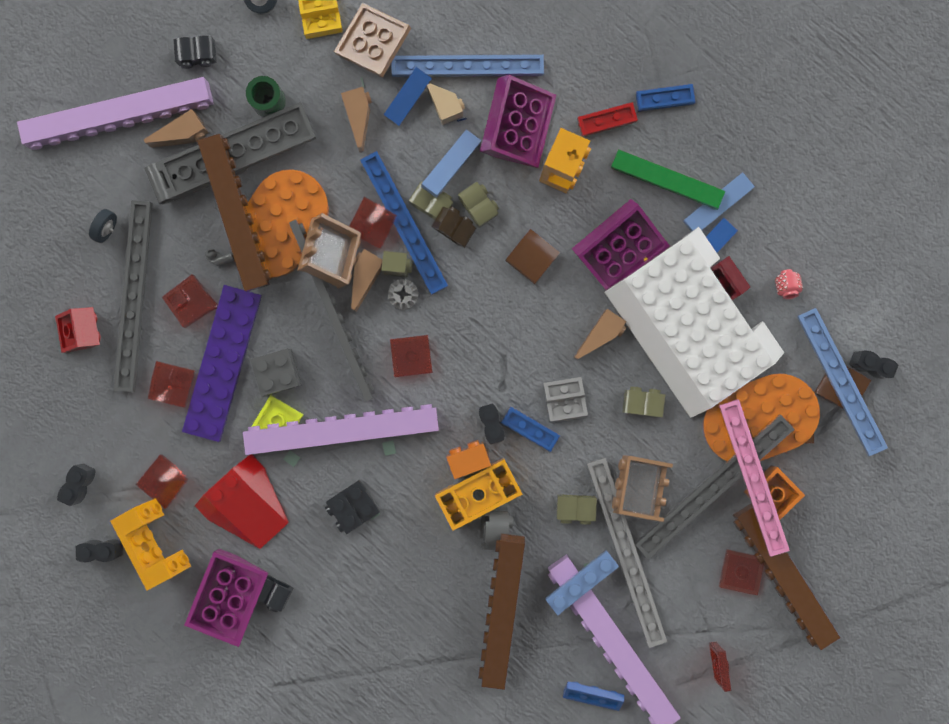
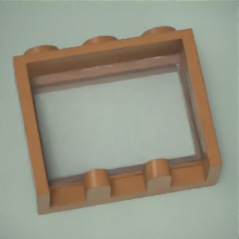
M323 213L314 217L310 222L297 271L309 273L337 286L338 289L348 285L352 278V267L356 262L355 255L361 243V232Z
M623 455L618 465L620 475L615 483L617 493L612 501L613 513L664 522V518L659 517L661 506L666 505V498H662L664 487L669 486V479H665L667 468H672L673 464Z

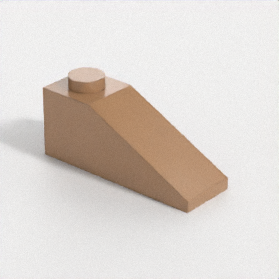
M363 87L343 92L341 96L358 150L363 152L370 115L369 104L372 101L369 92H365Z
M191 109L145 138L144 142L151 148L189 144L205 138V135L209 132L197 113Z
M365 249L357 254L354 265L351 309L356 312L382 270L383 260Z
M606 309L573 358L577 360L613 340L617 335L620 337L626 329L624 325L627 321Z

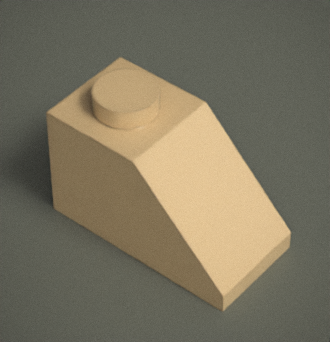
M431 83L427 85L428 92L442 125L463 117L465 106L461 98L458 99L455 93Z

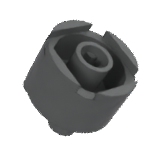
M492 510L481 517L480 536L484 538L485 542L481 543L482 549L495 550L496 540H500L501 533L509 534V528H513V517H510L507 511Z

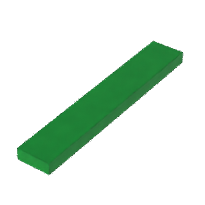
M619 149L611 166V169L716 210L719 209L726 192Z

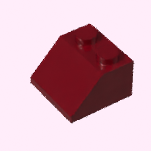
M730 256L710 268L731 300L739 297L750 288V285Z

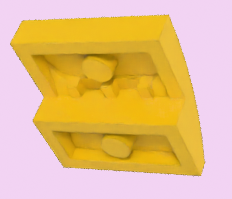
M298 0L306 39L343 32L337 0Z

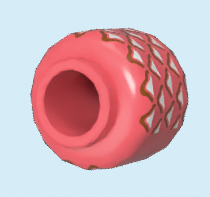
M787 269L781 271V274L775 278L777 293L784 299L796 298L802 292L803 286L799 273Z

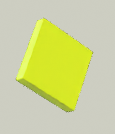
M270 395L251 427L260 426V429H267V425L279 423V427L287 426L286 422L298 421L299 424L304 414Z

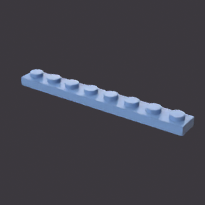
M544 55L395 56L392 61V77H410L416 67L430 77L543 76Z
M814 308L799 315L797 318L867 455L871 456L887 449L888 447L817 309Z

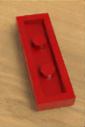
M631 102L579 116L577 121L581 135L584 137L636 123L638 119L634 104Z

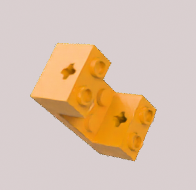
M560 128L545 161L539 182L566 194L569 189L573 190L577 181L574 177H579L585 163L582 159L587 160L591 148L588 147L590 140Z
M502 458L492 463L490 467L467 479L438 491L435 494V498L452 531L523 494L505 459ZM477 489H481L484 492V498L481 500H476L473 497V492Z
M156 498L110 520L146 591L191 567L189 558L183 549L164 558L162 550L158 547L153 537L152 531L149 530L148 524L164 516L162 507Z

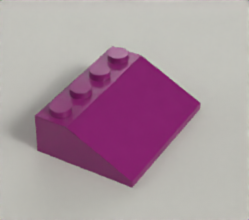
M511 75L498 78L480 152L495 158L539 168L556 94Z
M630 199L576 244L572 250L604 289L608 290L663 253L670 245L641 207Z
M220 548L212 554L184 626L239 647L268 572L235 554Z

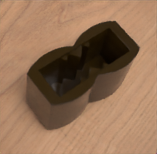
M442 207L431 227L453 243L465 248L477 228L472 225L473 221L465 216L462 218L459 215L460 211L454 207Z

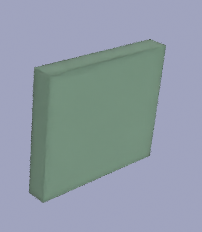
M393 440L382 443L385 456L396 453Z
M289 450L283 460L295 467L301 457Z

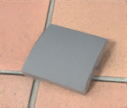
M581 377L544 383L550 423L588 417Z

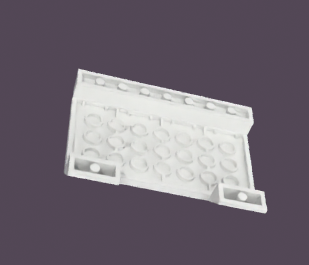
M699 227L604 292L621 318L627 321L626 325L690 418L717 405L773 366L784 354V351L765 323L762 321L751 329L710 269L720 257Z

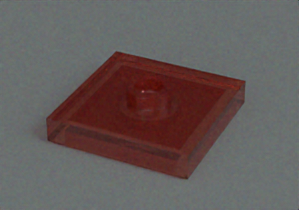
M428 335L390 339L394 377L433 373Z
M726 549L719 587L758 596L764 563L760 564L752 554Z
M709 642L714 680L724 692L732 691L726 651L717 642Z

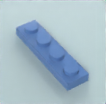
M605 550L547 596L545 600L555 613L559 615L619 566L607 550Z

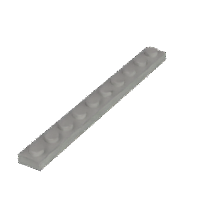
M606 458L586 463L647 645L651 648L666 643L667 639L625 515L613 513L612 501L616 497L617 491Z

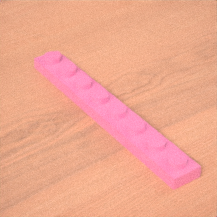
M734 400L719 405L769 556L788 552L790 550L740 401Z

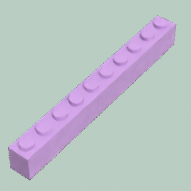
M204 77L18 121L17 125L22 144L32 150H37L48 144L58 145L64 140L75 141L81 136H95L101 131L112 132L122 126L132 127L135 123H149L159 117L163 119L169 118L172 114H184L191 109H207L209 105L214 103L209 82Z
M432 404L421 405L419 410H413V407L401 408L402 412L395 413L394 409L382 410V414L375 415V411L363 413V417L349 414L344 415V419L337 420L336 416L325 417L323 422H318L317 419L306 420V424L299 425L298 421L286 422L287 426L279 427V423L269 424L267 429H260V426L248 427V431L243 432L245 455L439 431L436 407L432 408Z
M566 554L548 567L550 573L547 575L554 584L557 582L561 586L578 573V570ZM590 589L575 601L570 608L576 616L580 614L583 619L581 623L586 631H592L594 634L592 639L598 648L602 646L606 651L603 655L609 664L612 662L617 667L615 672L621 680L624 678L627 681L626 688L632 696L636 694L639 699L637 704L642 711L647 710L650 714L648 719L651 724H674L681 719L677 711Z

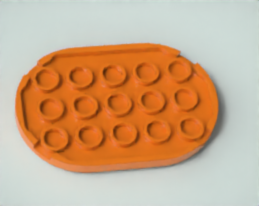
M282 170L271 174L261 182L249 200L248 206H246L247 213H251L254 221L252 225L253 232H257L260 243H257L259 251L262 250L265 256L264 267L269 270L271 278L285 276L299 266L302 252L289 222L297 220L299 224L303 223L306 233H308L311 219L321 213L327 216L329 214L328 200L324 189L312 176L302 171Z
M771 374L748 382L717 405L708 409L703 419V431L705 439L713 452L728 461L735 455L719 405L734 400L740 401L752 439L778 415H782L795 430L760 460L762 461L795 449L807 442L818 426L820 407L815 393L804 381L792 375Z

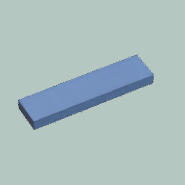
M465 130L423 181L421 187L437 198L481 144L482 140L468 130Z
M742 172L722 189L726 192L718 210L702 205L684 219L683 222L691 232L697 227L702 230L755 186Z

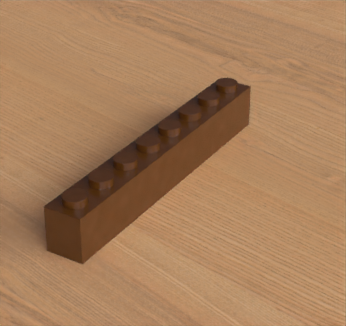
M221 134L197 140L244 291L249 292L269 286L271 275L263 264L266 261L262 250L259 251L257 243H260L257 232H253L252 229L254 221L251 213H247L246 210L248 202L245 194H241L240 187H242L240 177L235 175L236 163L228 152L231 149L229 141Z
M752 503L733 514L732 516L735 519L733 521L734 525L739 531H743L746 536L744 541L750 548L753 547L756 552L754 554L756 560L760 564L763 563L766 568L764 571L770 581H774L776 592L780 597H784L787 602L785 603L786 608L791 614L794 613L796 616V624L801 630H805L808 635L806 636L808 643L812 647L815 646L823 650L840 639L837 631L788 553L784 552L769 556Z
M501 533L500 540H496L495 552L499 553L498 559L494 558L493 571H496L495 577H491L490 589H494L493 595H489L488 607H491V613L486 614L485 625L489 627L488 632L484 631L483 637L486 649H482L481 661H484V665L479 667L478 679H482L481 687L505 690L525 548V536Z

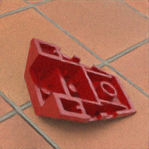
M250 454L234 466L195 504V507L207 520L259 549L289 523L282 505L274 492V487L266 474L265 467L253 454Z

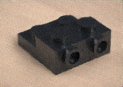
M360 480L327 500V506H325L330 516L334 515L338 522L335 524L341 533L345 532L346 535L380 513V510Z

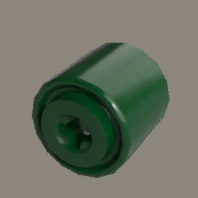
M258 76L248 83L245 95L248 103L258 115L266 117L285 108V95L274 79L268 76ZM267 97L272 99L269 103H265Z

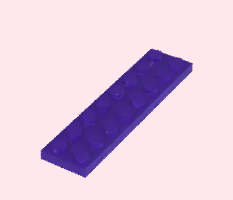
M227 285L223 286L182 432L221 442L262 295Z

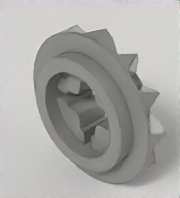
M400 279L391 284L388 290V299L395 308L409 309L417 302L418 289L413 282L407 279ZM405 286V292L411 296H405L401 302V297L395 294V292H401Z

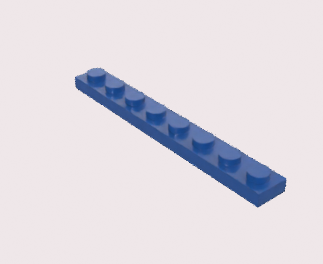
M376 151L360 160L431 295L448 287L378 152Z

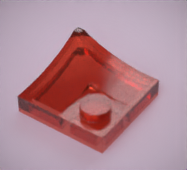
M364 197L349 227L361 232V239L382 249L397 215L369 198Z
M193 274L162 297L183 328H187L218 307L215 300Z
M156 361L148 399L185 408L195 371Z
M161 454L135 485L152 499L156 498L157 502L166 509L184 487L188 478Z

